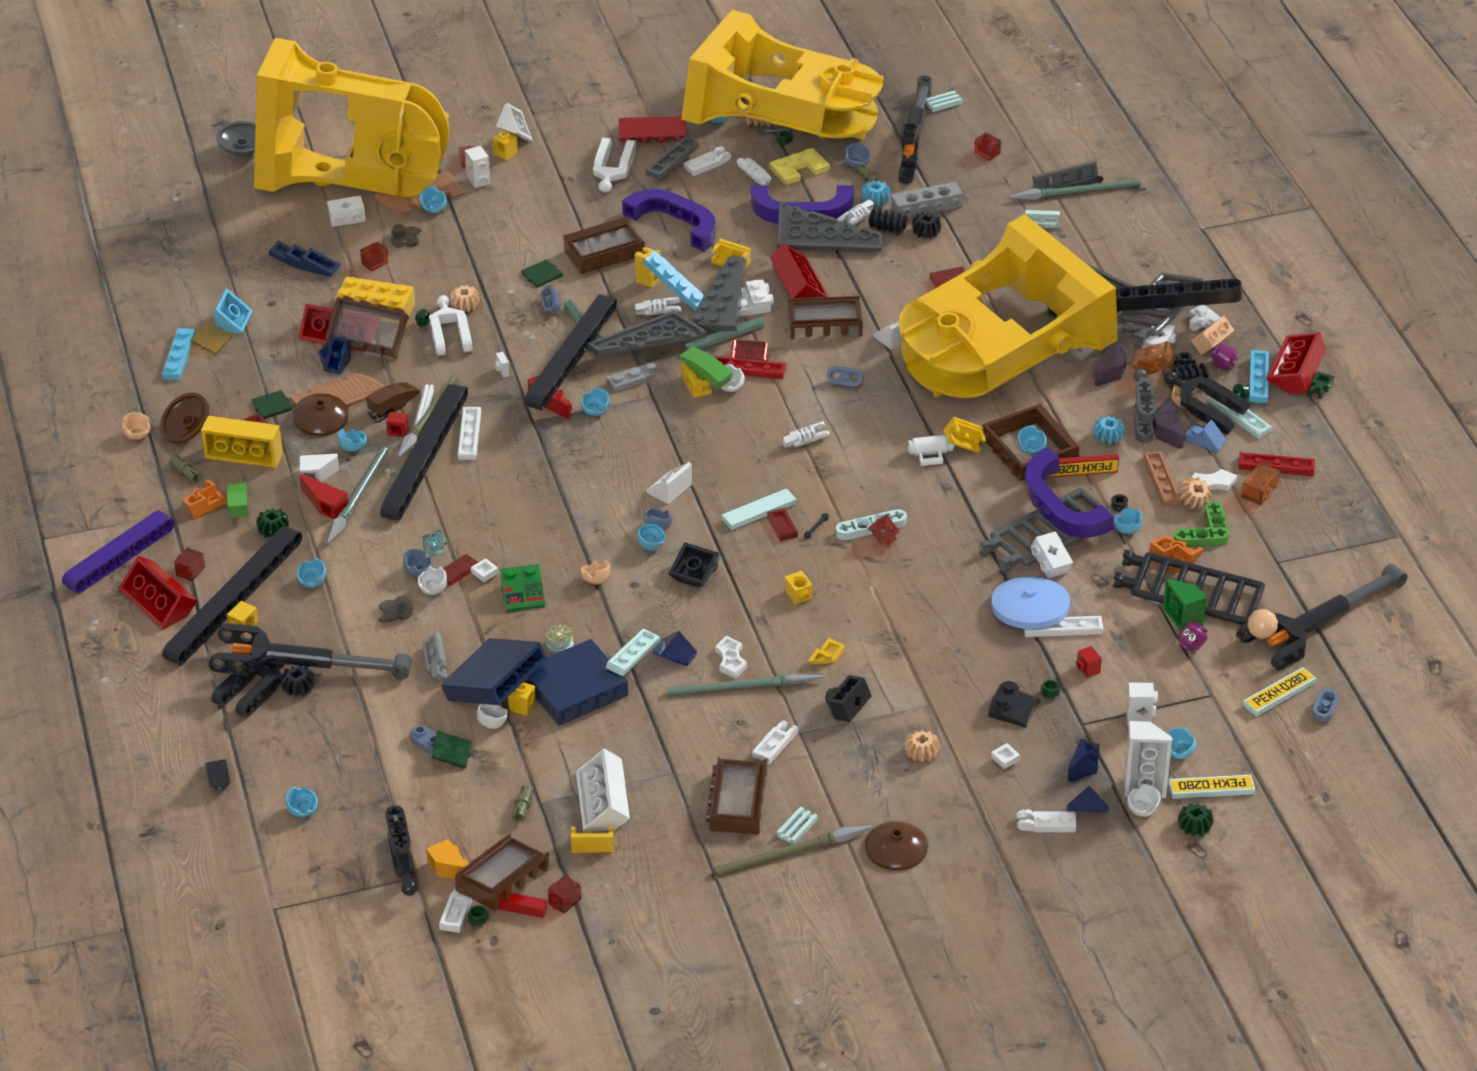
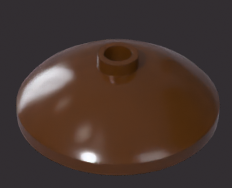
M186 393L174 399L167 406L161 418L160 428L163 436L174 443L186 442L197 436L209 416L210 409L207 400L198 393Z
M316 393L304 397L295 405L293 410L295 425L301 431L314 436H326L338 432L346 425L349 417L346 404L340 398L326 393Z
M891 821L876 826L868 833L865 841V851L869 859L879 867L895 871L907 870L917 866L925 859L928 852V841L925 834L916 826L906 822Z

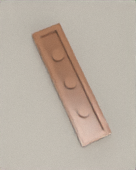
M1162 451L1143 453V460L1163 507L1181 505L1182 500H1180L1179 491Z

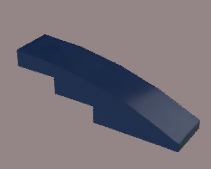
M280 241L274 244L268 254L298 269L326 276H332L341 265L312 248L306 251L295 244L289 247Z

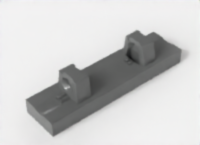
M688 137L682 138L646 168V175L657 180H666L671 170L681 162L688 161L689 155L699 148V142Z
M1091 161L1032 176L1033 188L1055 189L1096 179L1098 177L1097 162Z

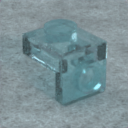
M440 530L422 536L424 554L427 558L444 552V545L448 544V540Z

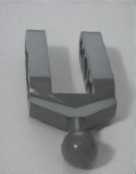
M1140 368L1133 374V378L1137 382L1134 423L1137 440L1142 443H1148L1153 439L1152 420L1155 418L1156 409L1153 385L1147 380V372Z

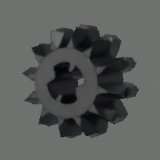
M929 212L916 214L912 221L913 234L924 239L927 237L931 239L932 236L937 237L941 230L940 217L936 216V213L930 214Z
M292 665L291 669L286 668L284 673L281 674V688L288 696L293 694L295 698L297 695L304 697L305 693H311V689L314 688V674L309 670L308 666L302 668L301 665L298 667Z

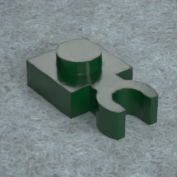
M1317 371L1311 381L1309 396H1312L1313 393H1318L1319 399L1323 398L1324 391L1328 392L1335 376Z

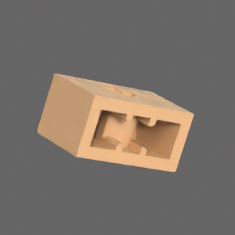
M1223 316L1200 332L1191 342L1202 355L1220 343L1234 329L1225 316Z

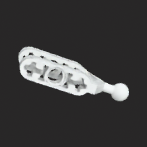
M602 138L593 167V175L602 179L599 183V190L602 193L611 191L612 184L610 181L623 179L629 175L636 153V141H626L619 167L615 168L606 167L611 152L612 139Z
M446 295L439 296L436 303L441 309L429 316L436 355H446L440 324L457 322L463 352H473L472 339L465 312L448 308L450 306L449 297Z

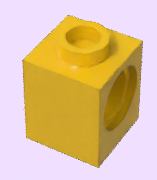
M505 130L493 138L494 155L508 160L518 153L517 136Z
M803 571L784 577V591L795 605L813 599V584Z
M243 601L239 602L227 614L229 624L255 626L259 622L257 608Z
M524 682L508 696L509 711L528 716L536 703L535 686Z

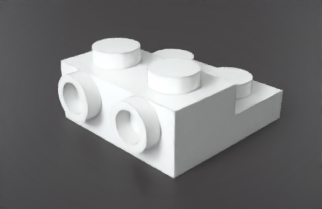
M763 279L746 282V287L741 288L742 298L738 316L771 312V305L774 304L773 295L769 294L768 283L764 284Z

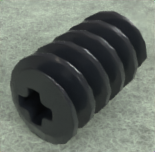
M873 207L868 220L871 228L876 227L877 230L882 229L884 232L888 231L896 235L904 232L907 225V215H904L901 219V213H898L895 217L894 211L888 215L889 211L887 209L882 213V208H878L876 212V208Z
M1200 363L1199 366L1198 364H1193L1192 367L1190 364H1187L1185 368L1183 365H1179L1178 369L1174 365L1170 369V371L1176 372L1178 378L1182 381H1187L1201 375L1205 378H1210L1209 370L1204 363Z

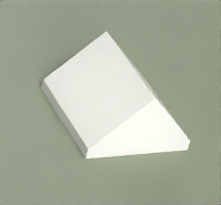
M509 103L505 104L496 127L516 135L520 139L529 142L533 141L522 111Z
M899 320L873 334L877 340L889 349L901 345L902 337L899 331Z
M687 462L668 471L646 489V492L669 504L692 485V464Z

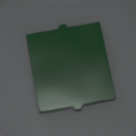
M547 259L521 270V274L537 288L563 276V273L556 268V265L551 264Z
M282 390L252 399L255 411L259 413L262 419L293 410L289 403V398L284 395Z
M437 731L435 741L432 743L433 752L431 758L465 769L468 758L471 755L469 752L471 741Z

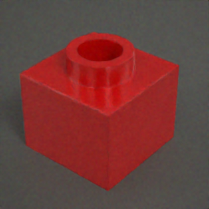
M389 413L386 421L388 436L405 437L409 430L408 414Z
M1090 646L1079 650L1076 660L1078 670L1082 671L1086 677L1101 673L1102 658L1095 649Z

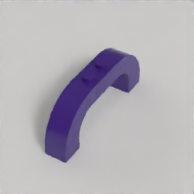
M837 185V194L829 201L786 202V205L792 207L795 205L808 212L814 211L838 219L854 206V185ZM751 186V207L754 213L763 220L779 224L780 202L769 196L768 186Z
M647 189L635 192L622 200V215L635 221L649 212H663L695 226L696 228L690 232V244L698 250L705 252L715 241L716 225L712 212L706 207L678 194L661 189Z
M1049 447L1039 451L1030 459L1025 471L1026 491L1033 506L1042 512L1046 520H1049L1061 532L1074 537H1096L1113 530V516L1103 505L1088 512L1070 510L1044 483L1048 476L1060 471L1059 457Z

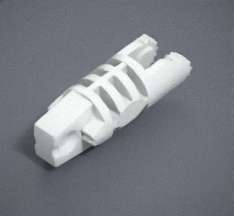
M739 158L736 163L739 168L755 182L762 186H769L771 177L759 164L751 158L746 160Z
M867 200L862 204H858L840 216L837 221L843 223L848 221L854 226L870 215L874 203L871 200Z
M679 297L646 300L643 303L635 304V314L652 316L667 314L672 311L679 313L681 312V307L678 305L666 306L679 303Z
M821 421L789 432L788 436L783 437L782 444L784 448L791 446L799 447L826 438L830 434L826 430L818 433L815 432L825 426L824 422Z

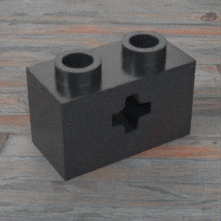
M848 675L828 698L827 703L834 719L850 722L872 695L864 677Z

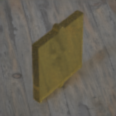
M207 322L192 337L190 342L201 347L202 350L205 349L216 355L233 335L223 330L222 327H217Z

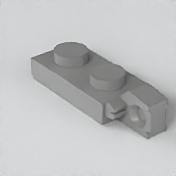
M654 363L635 367L607 376L606 382L614 392H618L646 383L647 379L657 375V367Z
M435 632L422 645L427 671L431 673L433 678L443 682L447 678V671L444 669L447 664L442 636Z

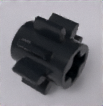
M1180 352L1178 355H1175L1172 366L1175 365L1178 369L1179 365H1183L1185 368L1187 364H1190L1192 367L1193 364H1196V359H1192V355L1188 352Z

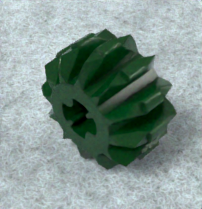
M273 507L272 510L266 509L265 512H260L256 524L259 534H263L264 538L268 536L272 537L282 526L289 527V520L286 512H282L281 509L275 510Z
M1189 802L1188 806H1183L1178 814L1180 830H1184L1185 835L1191 833L1193 837L1196 834L1202 837L1204 833H1209L1214 823L1212 810L1207 809L1206 805L1200 806L1199 803L1193 805Z

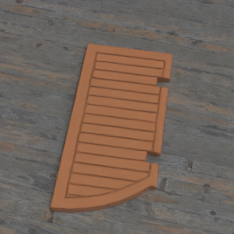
M449 171L436 175L435 180L429 186H434L437 190L443 191L446 199L449 195L453 198L465 194V191ZM383 193L373 195V198L384 207L402 213L412 211V207L417 209L422 207L419 199L420 194L412 197H398Z
M355 372L345 376V380L341 378L309 389L310 393L306 394L303 391L292 395L290 399L296 405L306 396L326 393L340 398L349 407L365 401L368 395L385 386L369 376Z

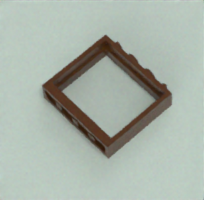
M1041 404L983 424V432L986 437L985 443L990 446L993 453L998 455L1002 463L1006 464L1011 473L1020 481L1026 480L1025 471L1028 462L1022 464L999 438L1001 435L1036 423L1060 449V451L1054 452L1059 458L1079 457V445Z

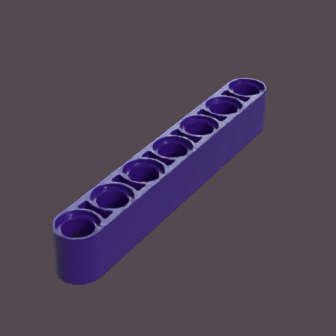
M159 510L153 512L65 572L62 577V583L77 594L84 592L170 533L174 528L175 521Z

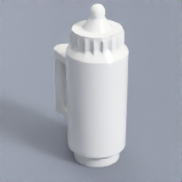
M946 435L912 438V440H908L909 455H914V457H919L920 466L943 464L942 454L953 451L955 445L948 442ZM938 454V457L923 459V456Z

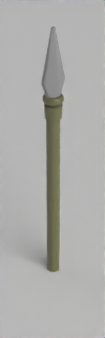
M456 375L451 376L417 425L403 438L398 456H401L415 445L447 385L457 382L458 377Z
M872 826L841 827L834 832H829L812 840L715 867L714 872L718 876L814 847L829 845V843H844L871 829Z

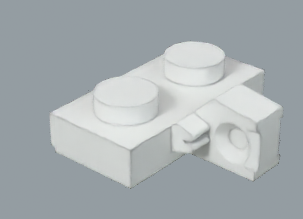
M1200 305L1189 311V317L1192 318L1189 320V329L1194 332L1202 327L1207 328L1221 317L1205 305Z

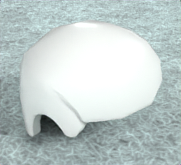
M727 364L725 366L732 372L731 380L722 386L721 389L726 392L738 391L744 384L745 376L740 368L737 369L732 364Z
M429 567L418 577V587L427 595L440 594L447 586V575L442 567L438 569Z
M480 704L477 710V719L482 726L488 729H497L504 725L507 719V709H503L500 705Z
M1142 784L1137 789L1133 788L1127 798L1128 808L1136 816L1148 817L1156 812L1161 800L1160 793L1154 786Z

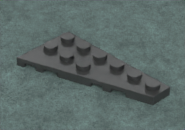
M780 201L777 248L785 243L793 249L882 252L883 233L864 227L858 228L852 226V223H843L837 221L836 218L814 211L808 212L802 210L801 207L795 205L792 207L786 205V202Z
M732 256L727 258L690 319L691 322L704 330L737 331L738 311L740 310L742 298L741 287H743V276L746 267L744 257Z
M672 311L587 343V348L597 356H604L706 338L707 331L676 311Z

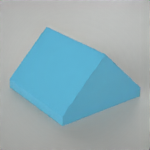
M227 288L224 289L214 309L216 331L241 334L253 310Z

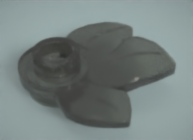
M395 224L390 231L392 236L391 243L395 247L403 245L408 247L416 246L419 244L416 235L421 232V229L414 226L405 227L403 224Z
M398 596L395 600H385L378 606L384 612L378 619L379 622H392L397 618L404 620L413 614V606L405 596Z

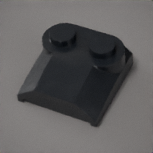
M684 542L668 574L680 583L693 587H703L710 575L718 569L720 554Z
M1005 681L1000 684L992 698L988 717L1026 728L1037 704L1040 703V698L1019 690V686L1015 682Z

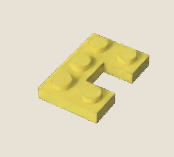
M814 148L769 162L770 170L785 185L801 181V175L796 170L808 167L814 175L830 171V164Z

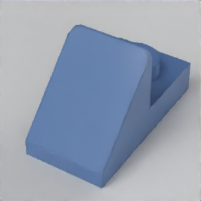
M1212 420L1209 421L1205 428L1193 424L1185 434L1186 441L1217 453L1227 440Z

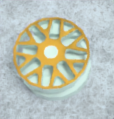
M560 624L547 629L546 647L552 654H557L574 646L573 631L570 627Z

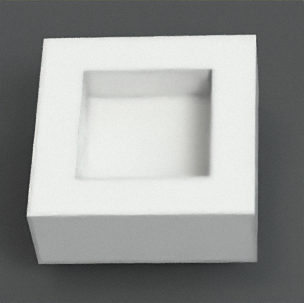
M503 352L496 353V361H494L496 371L500 372L503 378L509 377V362Z
M485 558L471 567V573L482 582H485L498 574V567Z
M1006 743L992 751L991 758L1003 769H1006L1020 761V754Z

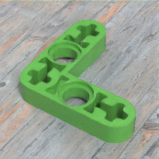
M1216 501L1208 502L1205 506V518L1208 527L1178 529L1174 532V540L1186 542V547L1227 544L1229 529L1222 505ZM1212 522H1220L1221 524H1220V525H1216V524H1213ZM1201 535V536H1205L1206 538H1203V539H1202V538H1198L1197 536Z

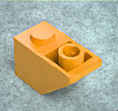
M449 839L426 848L427 863L437 876L455 879L456 873L469 864L466 858H462L458 846L453 845Z

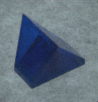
M331 335V338L318 352L324 368L323 371L336 374L343 373L351 360L349 339Z
M678 631L663 638L654 648L653 654L688 667L697 655V651L683 634Z
M1080 739L1069 764L1067 781L1072 782L1097 773L1100 744Z
M1089 785L1067 804V810L1108 813L1109 806Z

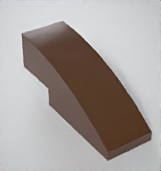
M396 383L385 386L366 397L367 408L380 416L389 409L396 411L420 394V390L409 383Z

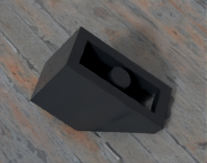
M226 759L204 763L209 787H214V790L226 789V784H230Z

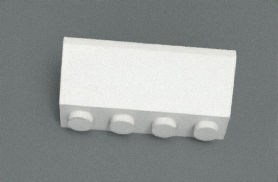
M1129 721L1124 769V797H1128L1133 788L1137 789L1142 784L1154 786L1159 791L1160 798H1166L1172 737L1151 722Z
M603 748L576 771L583 831L586 833L609 831V826H613V830H616L630 819L622 759Z

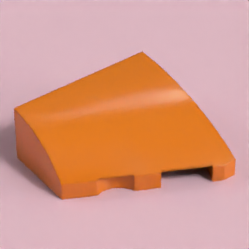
M209 479L204 482V488H196L191 495L182 500L193 519L227 504L226 497L217 490L216 484Z
M1164 535L1150 542L1149 552L1193 563L1203 554L1204 549L1198 547L1195 550L1186 547V542L1176 541ZM1169 566L1168 569L1177 574L1181 568Z

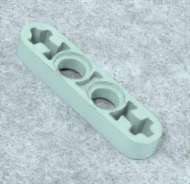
M897 509L840 522L836 526V537L840 540H850L904 527L907 523V513ZM882 521V522H885V523H884V524H877L876 522ZM864 525L867 528H859L858 526Z

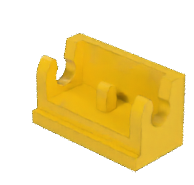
M719 239L712 250L715 255L711 258V263L723 266L727 258L732 256L744 257L746 261L745 269L751 263V248Z
M644 247L643 252L647 254L636 252L635 279L636 283L653 288L660 279L643 262L654 250ZM657 250L656 252L661 256L660 250Z
M681 362V377L692 397L696 398L712 394V389L709 387L710 383L707 380L702 381L684 362Z
M954 416L943 429L949 443L979 453L981 450L979 445L980 439L982 442H986L982 426Z
M609 826V833H576V827H571V852H614L613 826Z

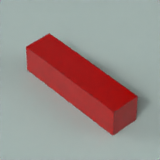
M512 893L511 897L507 900L501 897L500 894L498 896V909L544 918L547 910V900Z

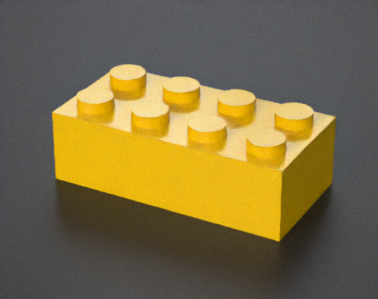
M346 277L335 297V302L337 297L343 298V296L353 298V301H368L371 303L370 305L377 306V304H383L388 307L387 309L394 310V308H400L405 311L408 317L415 305L413 286L355 277ZM343 308V311L373 316L381 322L395 324L400 322Z
M208 416L201 429L204 455L208 459L277 468L283 455L280 425Z

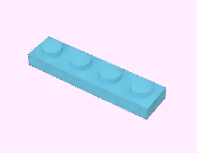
M654 250L645 259L643 264L695 311L703 300L704 295Z
M177 328L162 372L163 379L181 380L196 336L195 329Z
M1251 350L1249 402L1268 403V381L1266 377L1269 373V351Z

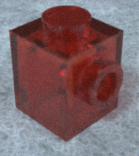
M987 132L975 139V154L988 161L1001 154L1000 139Z
M376 241L360 249L361 264L371 272L388 264L389 252L379 242Z
M186 548L174 561L176 576L193 581L205 568L203 553Z
M566 875L556 883H553L548 889L550 906L564 914L582 899L581 885Z

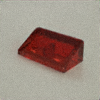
M732 340L730 358L767 361L768 342Z

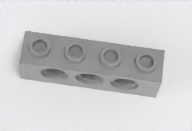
M956 181L891 194V210L895 212V216L901 213V219L904 215L911 218L922 212L935 213L960 208L963 203V192Z

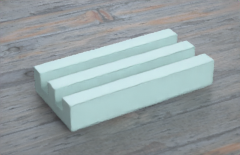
M955 91L927 98L925 104L932 112L962 104V98H959Z
M1025 210V215L1040 227L1059 229L1060 211Z
M800 806L777 831V837L792 845L796 844L818 820V815L815 813L811 815V811L807 810L805 812L804 808ZM806 819H808V821L800 828L801 824Z

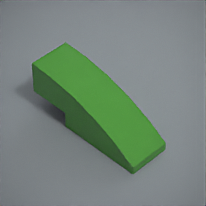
M692 346L679 356L702 381L707 380L716 390L731 380L732 372L726 366L696 347Z
M247 482L228 483L227 503L229 518L248 516Z

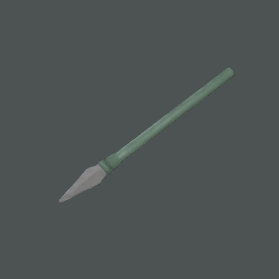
M1140 179L1055 189L1032 188L1010 195L1008 198L1035 201L1039 198L1052 197L1054 195L1140 186L1141 182Z
M383 446L346 507L333 520L327 543H330L345 529L346 522L349 520L353 508L389 451L386 446Z
M783 674L781 677L773 676L772 678L667 688V696L763 686H787V684H799L825 678L826 676L799 674L786 676Z

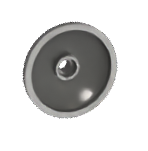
M236 121L224 125L217 133L218 145L226 152L234 155L255 153L256 123Z

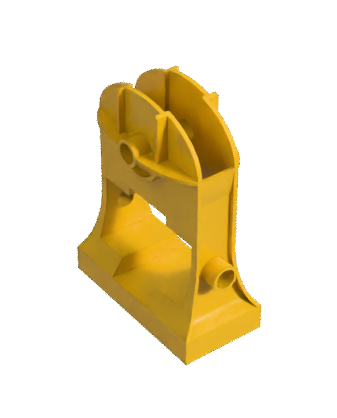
M731 10L689 58L681 120L700 125L717 117L743 116L819 135L821 140L848 137L863 140L877 121L878 108L873 99L882 90L884 76H880L872 68L860 64L859 60L855 58L845 60L781 42L763 31L750 14ZM776 53L782 54L785 57V61L778 59ZM770 75L791 79H783L776 89L747 81L750 76ZM741 97L746 98L750 105L744 104L741 101Z
M275 38L257 73L254 188L275 192L290 184L313 182L318 186L336 184L398 197L416 196L432 184L438 173L439 165L444 158L449 143V114L444 112L438 99L423 86L341 70L334 63L319 62L308 56L296 41ZM304 91L324 92L348 97L347 121L355 122L354 140L347 153L346 160L324 156L304 148L305 124L293 117Z
M1024 214L1007 224L1001 241L984 260L973 262L967 271L912 301L902 310L899 316V331L902 337L901 353L905 362L906 372H909L922 386L932 391L933 396L936 398L942 394L958 398H973L992 391L1054 354H1063L1069 349L1088 347L1101 351L1118 341L1116 287ZM1010 285L1028 301L1043 302L1057 314V318L1030 335L1013 319H1009L1006 322L1000 319L983 304L982 295Z

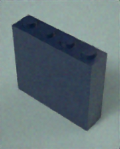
M489 638L441 684V687L448 701L500 705L547 659V656L540 642Z
M592 639L547 657L524 681V683L535 686L537 701L558 726L628 696V681L624 676L606 668L609 659Z

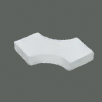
M1223 469L1212 474H1199L1195 472L1192 475L1194 479L1200 477L1202 482L1206 480L1205 485L1211 486L1210 490L1228 491L1237 481V475Z
M725 636L715 646V652L722 658L719 671L736 679L747 668V662L739 655L742 643L728 636Z

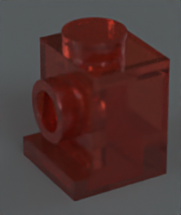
M887 514L867 528L873 533L881 546L885 543L889 546L897 540L896 535L900 533ZM881 530L886 531V536H884Z

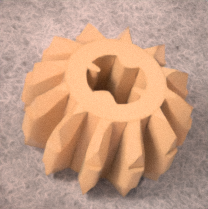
M460 285V288L455 287L454 291H451L450 304L452 308L469 313L470 310L474 311L479 306L480 295L478 290H475V287H469L468 285L463 287Z
M1190 477L1181 484L1182 486L1178 493L1181 494L1180 500H1185L1184 506L1189 504L1191 509L1195 508V506L1200 509L1209 502L1212 493L1209 491L1211 486L1205 485L1206 480L1202 482L1200 477L1196 479Z
M923 729L921 732L914 730L913 734H908L905 743L907 756L912 758L914 762L920 760L921 763L925 760L931 762L932 758L937 757L940 748L937 735H932L931 731L924 732Z

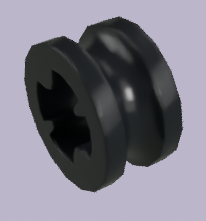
M1122 494L1114 495L1111 498V508L1117 512H1122L1123 509L1128 508V498Z

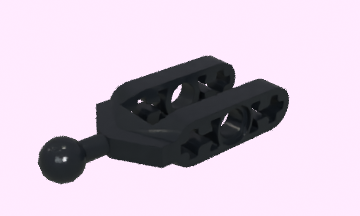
M1168 371L1164 375L1166 384H1175L1181 388L1180 405L1185 407L1190 414L1207 424L1212 420L1223 434L1228 435L1235 427L1233 421L1192 397L1198 389L1239 415H1244L1250 408L1249 403L1244 398L1210 378H1205L1201 375L1184 382L1178 378L1177 373L1174 371Z
M267 663L260 671L248 676L231 674L214 690L211 701L221 707L225 706L256 675H259L263 679L238 701L235 708L236 714L248 718L277 691L281 683V673L277 668L280 664Z
M390 806L385 811L394 872L397 877L402 879V893L406 896H412L417 892L418 886L411 878L414 869L411 856V840L405 813L400 806ZM393 815H397L398 821H394Z

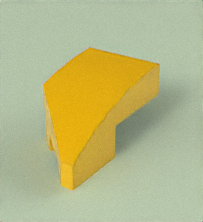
M828 638L821 649L817 648L808 660L809 664L836 663L846 650L844 644Z

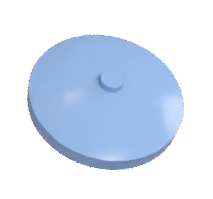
M1019 577L1002 583L994 590L991 607L995 616L1010 626L1022 629H1042L1061 622L1068 615L1070 596L1065 588L1049 579Z

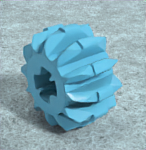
M880 180L866 182L861 192L862 201L871 200L878 207L879 205H885L886 202H889L890 198L889 186L886 185V182L881 183Z
M1109 415L1106 418L1101 416L1094 424L1093 433L1096 441H1102V444H1117L1124 437L1125 427L1122 420L1116 419V416L1113 418Z

